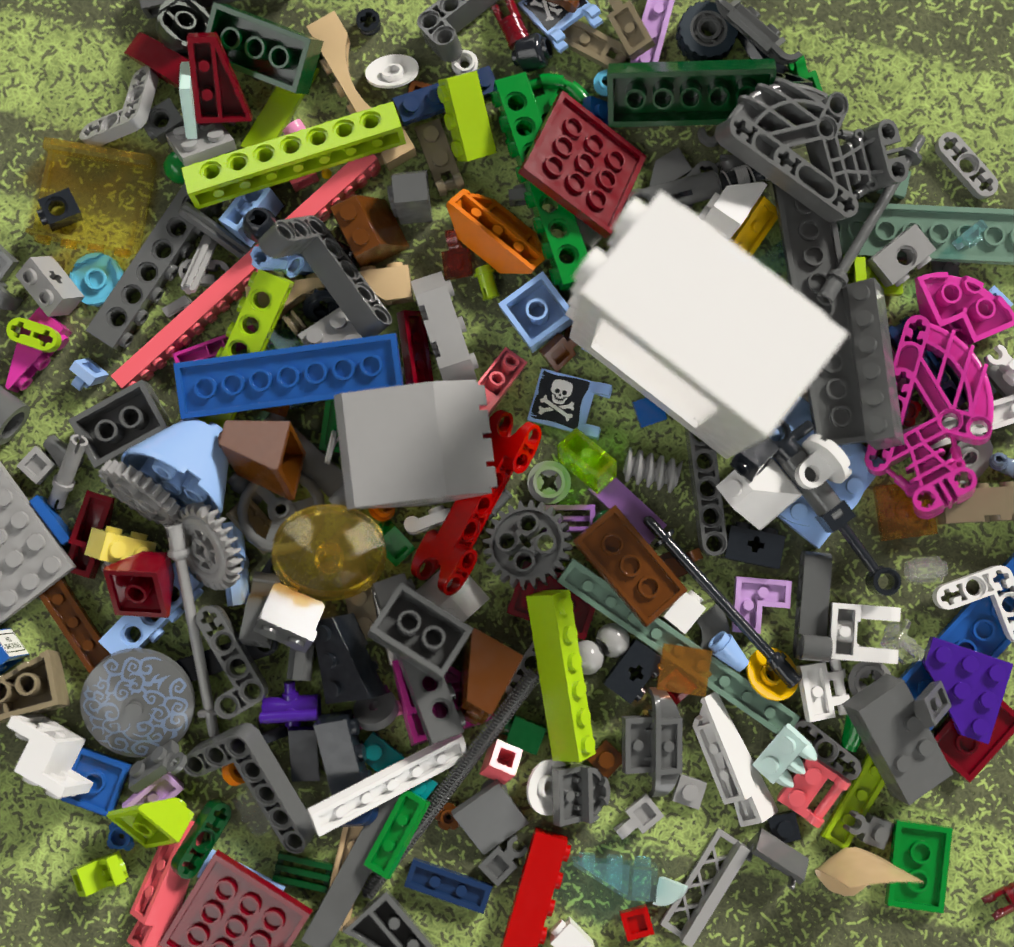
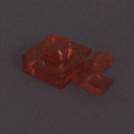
M455 229L446 230L445 237L449 251L441 252L444 278L452 280L473 276L470 249L468 247L462 248V242L458 240Z

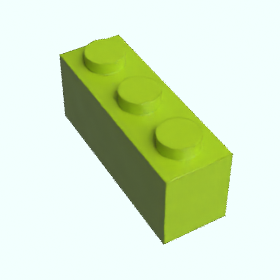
M477 71L438 80L437 93L439 100L444 104L446 112L444 121L447 129L451 132L453 140L451 142V149L458 162H468L497 153Z

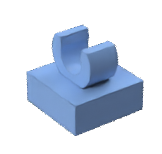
M89 357L75 360L69 370L77 375L71 385L79 391L83 387L88 389L90 386L103 383L109 375Z

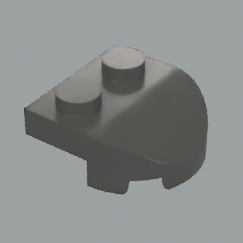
M571 764L552 768L553 824L561 827L582 821L588 824L597 821L600 818L598 814L602 807L609 804L610 784L608 779L598 769L583 764Z

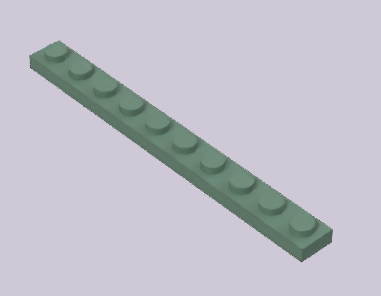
M574 558L570 560L565 570L556 580L778 735L788 723L794 727L801 718L779 701L768 700L759 695L753 689L749 680L660 618H656L650 625L644 627L604 579Z

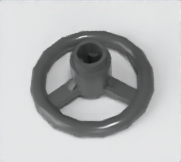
M301 472L299 483L307 488L312 496L311 498L293 503L284 497L277 498L271 491L251 481L242 491L237 507L239 527L246 539L260 550L276 554L298 551L311 543L322 529L326 515L324 494L316 482L303 472ZM255 492L268 505V516L272 522L266 539L255 532L249 521L248 508ZM315 509L313 522L303 535L293 541L277 543L282 530H289L297 524L298 514Z

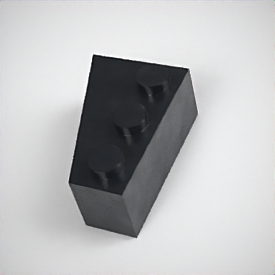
M354 613L320 619L315 630L317 631L315 645L326 704L367 700L390 693L387 684H382L376 671L379 669L376 660H371L365 647L368 643Z

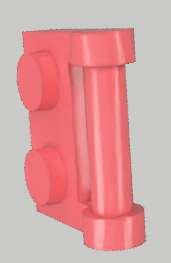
M803 759L802 762L806 773H793L794 787H783L777 796V800L804 817L816 828H820L824 823V816L843 790L847 791L852 783L845 776L819 759L816 761ZM827 779L833 781L834 784L814 811L808 807Z

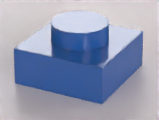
M593 96L583 98V106L608 125V102Z

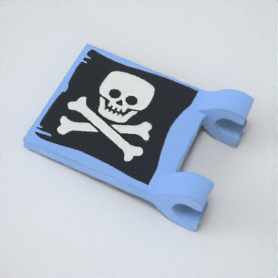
M521 0L517 3L519 8L547 36L558 53L568 48V44L564 41L566 36L562 31L583 16H585L588 23L594 29L603 23V20L598 16L601 14L600 9L587 0L579 1L580 6L575 13H570L562 6L545 0Z
M542 368L527 421L599 440L600 427L586 423L594 395L610 399L613 389L612 385Z

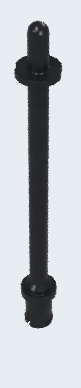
M644 517V525L659 540L654 546L658 548L663 545L766 658V668L769 671L773 670L787 685L788 689L795 686L802 679V676L787 662V656L783 652H775L676 544L671 538L675 532L673 529L666 533L653 517Z

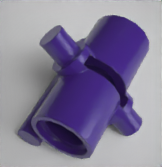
M295 681L284 682L285 692L282 693V696L266 697L262 700V712H260L259 719L260 724L285 723V727L288 729L292 726H301V722L316 721L318 716L321 715L320 695H299V692L295 689Z

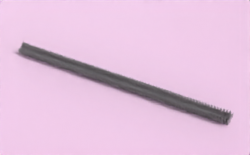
M528 669L530 673L525 672L528 676L524 674L525 678L521 677L523 681L519 680L521 684L517 683L519 687L515 685L517 690L513 688L515 693L511 691L513 695L508 694L511 698L506 697L508 701L505 699L506 703L502 702L504 706L500 705L502 709L498 708L500 712L496 710L498 715L494 713L496 716H492L494 720L489 719L492 723L487 722L489 726L485 724L487 728L483 727L485 731L481 730L483 734L479 732L481 737L477 735L479 740L475 738L477 742L472 741L475 745L470 744L472 748L468 747L470 751L466 749L468 754L464 752L466 756L462 755L464 759L460 757L462 762L458 760L460 763H456L458 767L453 766L456 770L451 769L453 773L449 771L451 776L447 774L449 778L445 777L447 781L443 780L445 784L441 782L443 787L439 785L441 789L436 788L439 792L434 791L436 795L432 794L434 798L430 796L432 801L428 799L431 803L399 864L427 827H429L435 816L442 810L446 802L454 794V791L465 780L473 766L478 763L484 752L493 743L492 741L497 738L501 730L507 725V722L510 721L509 719L512 718L511 716L520 708V705L529 696L528 694L531 693L530 691H533L537 683H539V674L535 671ZM374 871L375 875L371 873L372 877L369 876L370 880L367 879L368 883L365 882L367 885L363 886L365 889H361L362 895L371 900L388 880Z

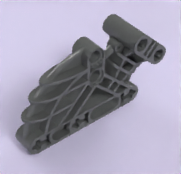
M775 78L772 85L758 83L755 92L749 96H739L736 108L728 119L718 124L715 129V138L723 148L830 223L854 216L859 208L857 199H860L862 196L901 183L908 177V165L905 155L888 159V156L902 151L903 146L886 151V147L901 142L897 125L890 119H884L864 129H856L854 131L840 129L849 108L846 96L840 92L828 95L814 87L792 83L783 78ZM758 122L767 129H769L771 132H766L764 129L758 126ZM838 139L845 140L844 144L840 145ZM806 146L810 163L795 153L793 149ZM800 179H802L804 182H806L807 184H809V185H810L811 187H813L815 190H813V189L810 188L808 185H806L805 183H803ZM851 186H854L856 190L852 192Z

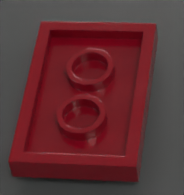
M524 560L522 569L528 568L531 563ZM555 571L557 577H559L561 573ZM551 576L547 577V586L541 580L538 581L537 589H534L531 583H528L526 590H523L520 582H518L506 613L530 621L526 596L542 590H563L567 588ZM570 591L575 626L578 633L577 638L585 640L596 608Z
M1003 700L989 744L958 734L951 716L933 734L949 766L969 783L1014 734V710Z

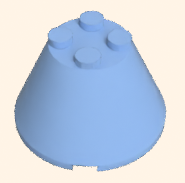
M198 418L182 419L127 449L122 455L121 461L128 467L131 465L138 471H142L144 476L147 478L151 477L155 484H160L163 489L169 492L170 497L174 498L176 504L181 507L180 510L188 504L204 502V506L211 505L209 512L219 510V513L215 516L217 519L221 516L224 506L229 462L222 448L219 447L218 436L223 429L216 423L210 422L206 424Z

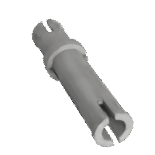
M78 434L70 437L58 474L53 477V488L47 500V504L54 508L56 500L59 501L57 509L64 508L68 494L75 486L74 478L85 448L88 445V440L82 435L78 445Z

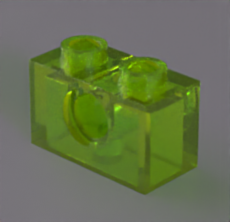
M575 428L557 445L558 461L597 494L617 477V461L578 428Z

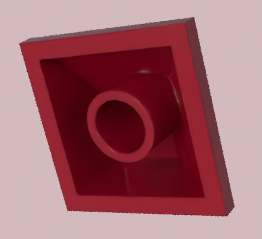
M142 551L105 566L103 573L115 615L169 617L175 575L171 558L168 557L167 552Z

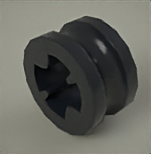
M364 8L357 14L356 24L360 33L366 36H373L378 33L381 21L374 9ZM367 17H372L373 22L376 21L371 23L370 27H365L364 24Z

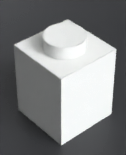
M690 590L665 610L661 617L678 631L686 634L706 608L701 605L703 599Z
M570 916L565 921L560 919L550 930L552 933L550 943L553 947H595L593 940Z

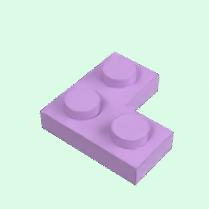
M735 576L733 606L755 631L761 634L762 607L790 609L792 581ZM732 622L731 631L741 632L740 629Z

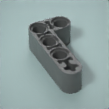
M438 0L419 15L417 25L426 44L443 61L453 62L462 54V46L456 33L498 0Z
M802 551L800 554L793 639V657L796 659L830 662L832 657V638L827 636L832 573L831 553Z
M209 605L202 607L197 612L196 623L234 687L220 695L214 703L215 712L219 717L231 719L263 700L268 693V684L248 649L239 640V634L225 610L218 605ZM210 613H215L217 616L213 619L214 623L206 621ZM224 626L225 629L217 631L215 634H213L212 630H216L217 627ZM223 634L231 638L232 645L229 649H224L220 646L219 639ZM236 659H241L245 662L246 670L244 673H238L234 670L233 663ZM250 683H255L259 686V697L249 695L247 688ZM225 698H231L235 701L236 709L234 712H229L224 708L223 701Z

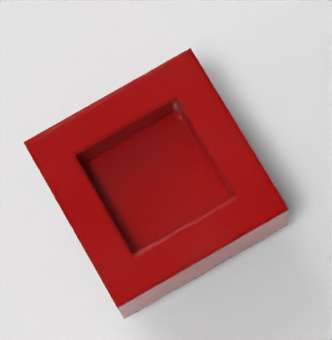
M646 904L619 911L627 942L654 935Z

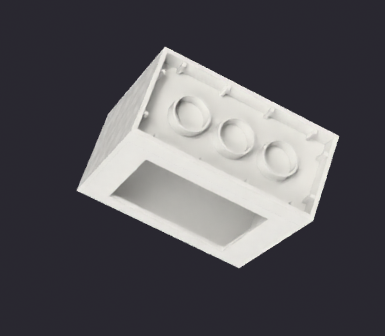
M662 191L658 193L648 207L634 198L612 227L615 233L608 242L610 248L607 253L604 254L597 247L593 249L573 276L576 282L570 290L573 295L568 301L570 307L565 314L573 321L569 338L722 457L728 459L771 434L848 333L829 320L819 308L689 209L676 203Z

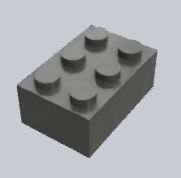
M142 379L68 420L75 434H78L79 441L81 435L88 440L85 452L93 467L99 470L109 459L121 462V457L127 449L172 425L151 384Z
M400 582L371 626L367 636L440 682L473 628Z

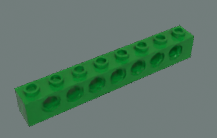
M523 72L495 80L490 96L493 107L499 108L501 114L499 117L502 133L507 132L509 142H507L509 155L511 158L515 157L518 165L515 168L519 183H524L527 191L524 193L528 209H533L535 218H532L536 234L541 233L544 242L541 244L545 260H550L552 269H550L551 280L554 285H558L560 292H563L573 287L576 282L573 276L588 256L575 215L518 173L543 124L527 74ZM517 104L521 107V110H511L509 105ZM519 129H526L530 134L522 136L517 131ZM544 204H551L555 207L556 211L547 212L542 206ZM559 229L564 233V237L556 238L551 234V231ZM563 254L569 255L573 262L565 264L560 260L559 256Z

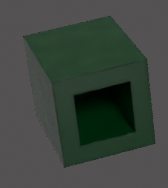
M515 714L513 720L509 719L510 721L507 722L502 734L506 736L505 743L537 755L547 730L546 726Z

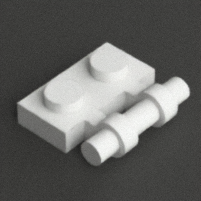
M830 660V671H827L826 662L796 666L797 673L802 676V679L799 681L806 722L836 717L834 706H837L839 715H847L842 703L850 699V695L846 693L844 683L846 673L845 669H842L840 660ZM832 680H833L834 691H835V695H833V696H832V693H831L830 682H829V681H832Z

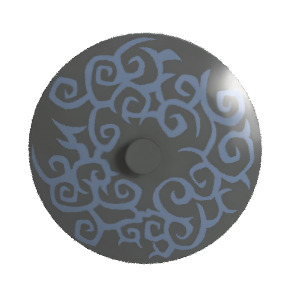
M145 648L120 650L101 660L88 675L80 698L81 714L91 735L107 749L128 757H147L157 747L163 746L170 740L178 743L192 722L196 705L193 685L183 668L165 654Z

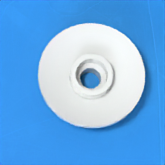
M392 54L380 57L370 63L365 75L367 81L375 87L384 89L398 88L410 83L417 77L419 66L417 61L410 56Z
M546 759L540 762L531 772L527 782V799L532 809L537 813L547 816L553 815L552 768L567 766L564 762Z

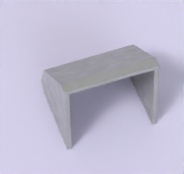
M476 380L431 381L334 395L347 509L432 506L491 494V487H497L495 466L487 467L486 462L494 461L492 439L483 438V434L491 433L488 410L479 409V406L487 405L485 385H478Z

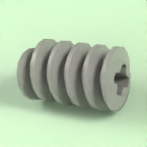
M629 447L622 473L625 475V482H629L632 476H635L636 485H639L643 478L646 479L647 488H650L655 481L659 491L664 484H667L668 493L671 494L677 486L683 461L676 467L674 458H670L667 464H665L664 456L660 455L656 462H654L653 453L650 452L643 459L642 450H638L635 456H633L632 448Z

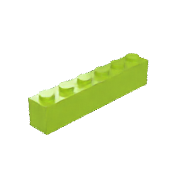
M570 589L542 590L526 596L552 760L580 763L595 755L596 752L591 727V714L587 702L586 684L583 677L582 658L577 639L578 633L573 614V602Z

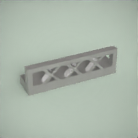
M717 828L683 883L688 886L687 891L689 888L700 886L702 897L699 902L687 904L684 894L678 901L670 904L659 922L660 925L679 936L682 943L692 947L751 850L739 840ZM720 837L733 844L728 854L716 855L715 845ZM712 851L713 858L707 859ZM724 860L719 867L718 861ZM714 862L716 867L715 876L711 879L702 880L700 869L704 864ZM696 876H698V882H693ZM709 884L707 889L704 891L703 885ZM683 899L684 905L678 906L681 900ZM694 908L693 912L690 915L689 909ZM685 910L687 921L682 930L669 923V920L675 912Z

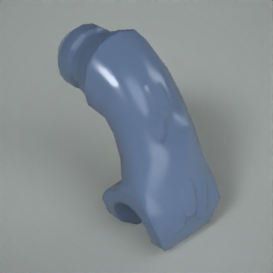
M1000 452L991 455L989 459L991 468L1014 478V459Z

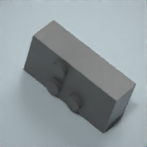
M886 673L842 703L891 796L911 805L953 775V772L930 728L924 729L921 720L916 717L914 712L915 700L905 681Z

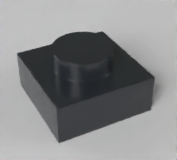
M793 810L774 814L767 819L770 834L784 843L802 839L796 814Z

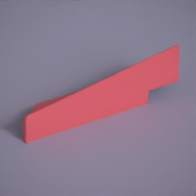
M190 821L179 843L158 846L130 910V914L138 920L127 939V942L133 947H161L159 945L160 941L183 905L190 879H183L172 870L171 862L195 821ZM204 832L198 835L196 845H201ZM194 849L190 850V852H193L196 855L197 851H195ZM185 861L182 866L188 867L190 862Z

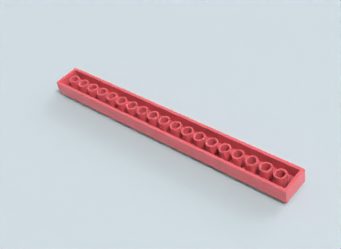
M372 154L348 162L285 219L313 215L322 222L327 221L332 213L331 206L354 196L358 188L362 189L366 186L369 178H374L379 174L381 167L378 158ZM252 249L111 375L122 389L141 379L144 381L150 380L158 368L162 369L166 366L168 359L174 358L173 353L178 352L183 346H188L196 334L200 335L205 330L204 327L208 323L212 324L215 322L218 314L227 311L234 300L237 301L243 296L242 293L245 291V287L248 286L252 273L254 271L258 272V269L252 265V257L250 256Z

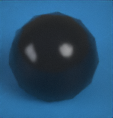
M255 207L249 210L243 217L242 229L250 240L258 242L277 220L270 210L264 207Z

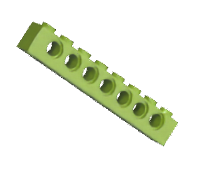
M392 101L256 145L247 146L240 150L222 154L202 162H196L181 169L187 193L195 208L201 209L404 145L406 140L394 102Z

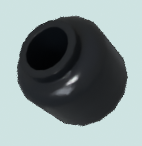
M533 33L515 42L511 56L516 67L519 66L524 72L530 73L548 66L550 59L553 57V49L547 37H543L540 33Z

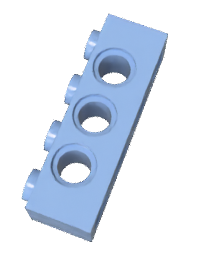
M175 562L172 564L175 575L173 586L179 589L180 596L178 600L171 601L169 617H159L157 621H153L150 617L123 615L98 641L110 654L124 649L144 648L150 641L155 643L165 633L162 628L169 621L174 623L184 613L182 608L184 606ZM188 566L194 601H196L204 592L201 589L204 585L203 582H199L196 579V574L193 575L190 572V567ZM134 626L141 632L140 639L137 642L130 636V631Z

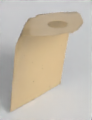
M856 846L843 848L815 869L818 879L828 890L844 897L855 896L867 885L923 882L882 857Z

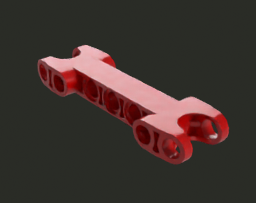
M498 410L490 417L491 433L483 434V438L492 439L494 461L486 462L487 467L495 466L497 487H491V494L455 501L440 530L432 529L425 534L411 564V573L419 580L428 579L440 568L437 587L440 592L448 596L457 593L471 574L478 557L477 552L472 548L512 473L520 474L528 468L541 440V428L532 422H526L511 436L513 416L504 410ZM504 417V422L499 427L500 420ZM532 430V435L528 440L529 433ZM425 563L423 571L420 572L421 566ZM453 579L451 585L447 588L449 581Z

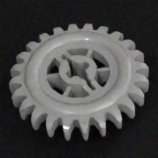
M204 502L188 504L181 509L176 523L183 522L186 545L191 550L186 559L190 572L193 575L196 574V579L199 582H203V585L213 590H225L235 585L236 581L241 577L238 573L243 570L242 567L235 565L241 563L243 558H235L233 556L241 551V548L234 549L231 547V544L238 537L227 538L226 536L233 527L222 529L221 525L226 520V517L215 520L219 510L209 512L211 505L204 506Z

